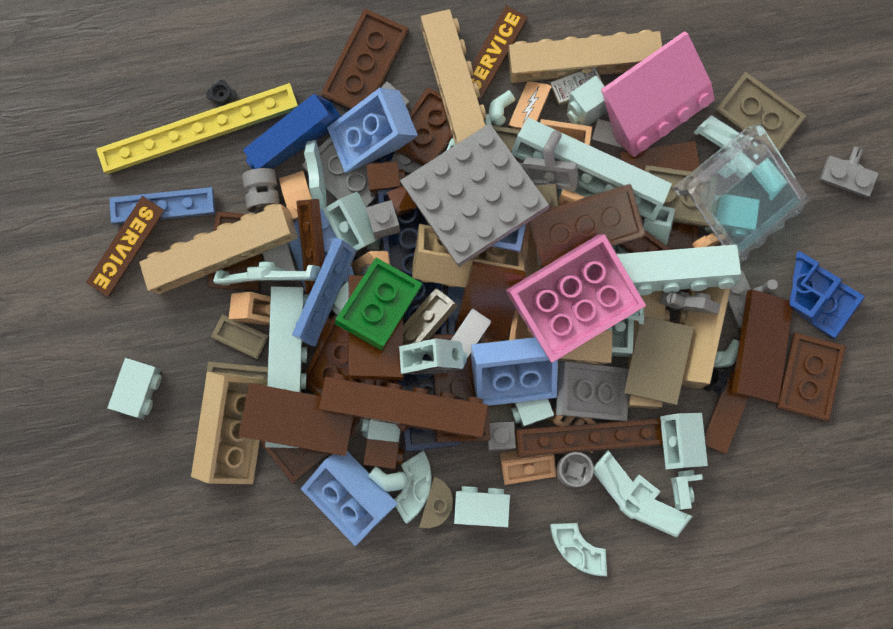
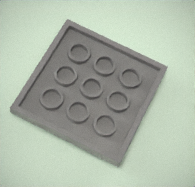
M490 123L400 180L402 186L458 267L550 209L548 202Z

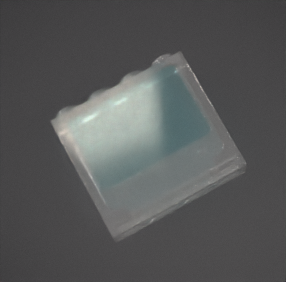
M761 124L745 128L673 187L678 196L689 195L722 246L737 245L740 263L748 258V253L753 248L762 246L767 241L766 237L771 233L781 230L785 226L784 222L800 214L803 211V206L810 201Z

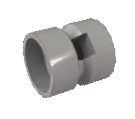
M259 168L242 174L244 189L248 191L245 195L247 211L262 212L268 205L280 204L278 191L274 190L277 186L275 170Z
M572 452L563 456L556 465L558 480L561 484L570 488L586 485L591 480L594 472L592 461L581 452Z

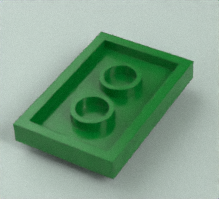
M376 257L335 319L334 324L382 351L421 289L422 283Z

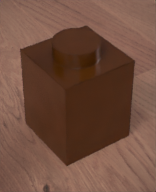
M398 161L367 164L370 196H378V190L401 187L400 180L405 178L404 169L398 168Z
M367 439L363 465L396 470L397 464L402 465L404 449L399 448V442Z

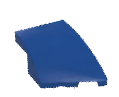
M800 251L796 253L790 307L818 330L836 340L863 302L865 296L843 284L841 278L820 267L819 262Z

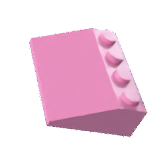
M685 31L601 89L615 140L633 157L646 150L653 143L666 136L670 131L686 122L690 117L715 100L712 83L688 33Z
M605 234L593 237L506 290L520 316L551 363L646 306Z

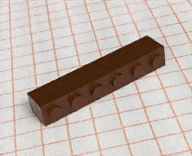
M333 374V378L325 377L319 409L323 412L483 440L489 408L487 404H483V399L467 397V401L456 399V394L441 392L440 396L429 395L430 390L414 387L413 392L402 390V385L387 383L386 387L377 386L376 381L371 379H360V382L349 381L348 376L342 374Z

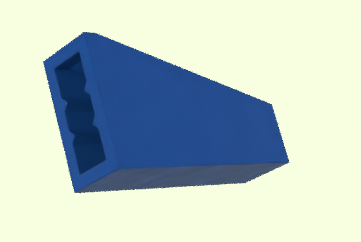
M314 93L243 149L247 156V164L252 169H274L303 150L308 141L318 140L329 133L327 127L339 119L341 115L331 101Z

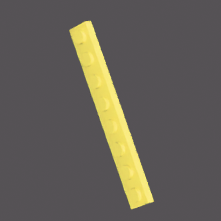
M288 83L97 148V153L103 171L107 175L289 113L298 107L292 87Z

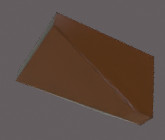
M403 186L387 192L389 199L392 200L397 217L418 208Z

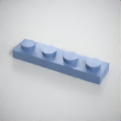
M212 187L109 198L111 223L113 225L125 223L141 196H145L166 210L160 220L216 215L214 190Z
M334 238L292 333V336L314 347L357 252L355 248L344 240Z

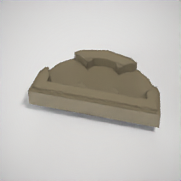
M435 476L419 528L430 529L441 525L452 511L453 497L451 490L443 480Z

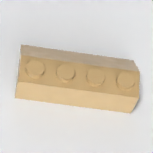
M419 224L413 260L412 278L426 283L435 282L449 287L458 286L465 288L473 261L524 271L522 247L520 252L489 247L458 267L431 226Z
M707 287V289L702 291L689 289L686 292L689 293V296L693 297L695 293L710 295L712 301L721 305L719 314L680 310L678 324L694 327L682 380L683 386L701 389L710 384L730 288Z
M207 372L191 477L208 484H253L260 440L239 437L238 435L249 383L268 386L267 379L230 373Z

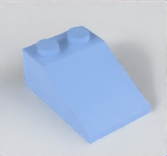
M378 88L327 127L345 173H349L402 148L418 136L400 91Z

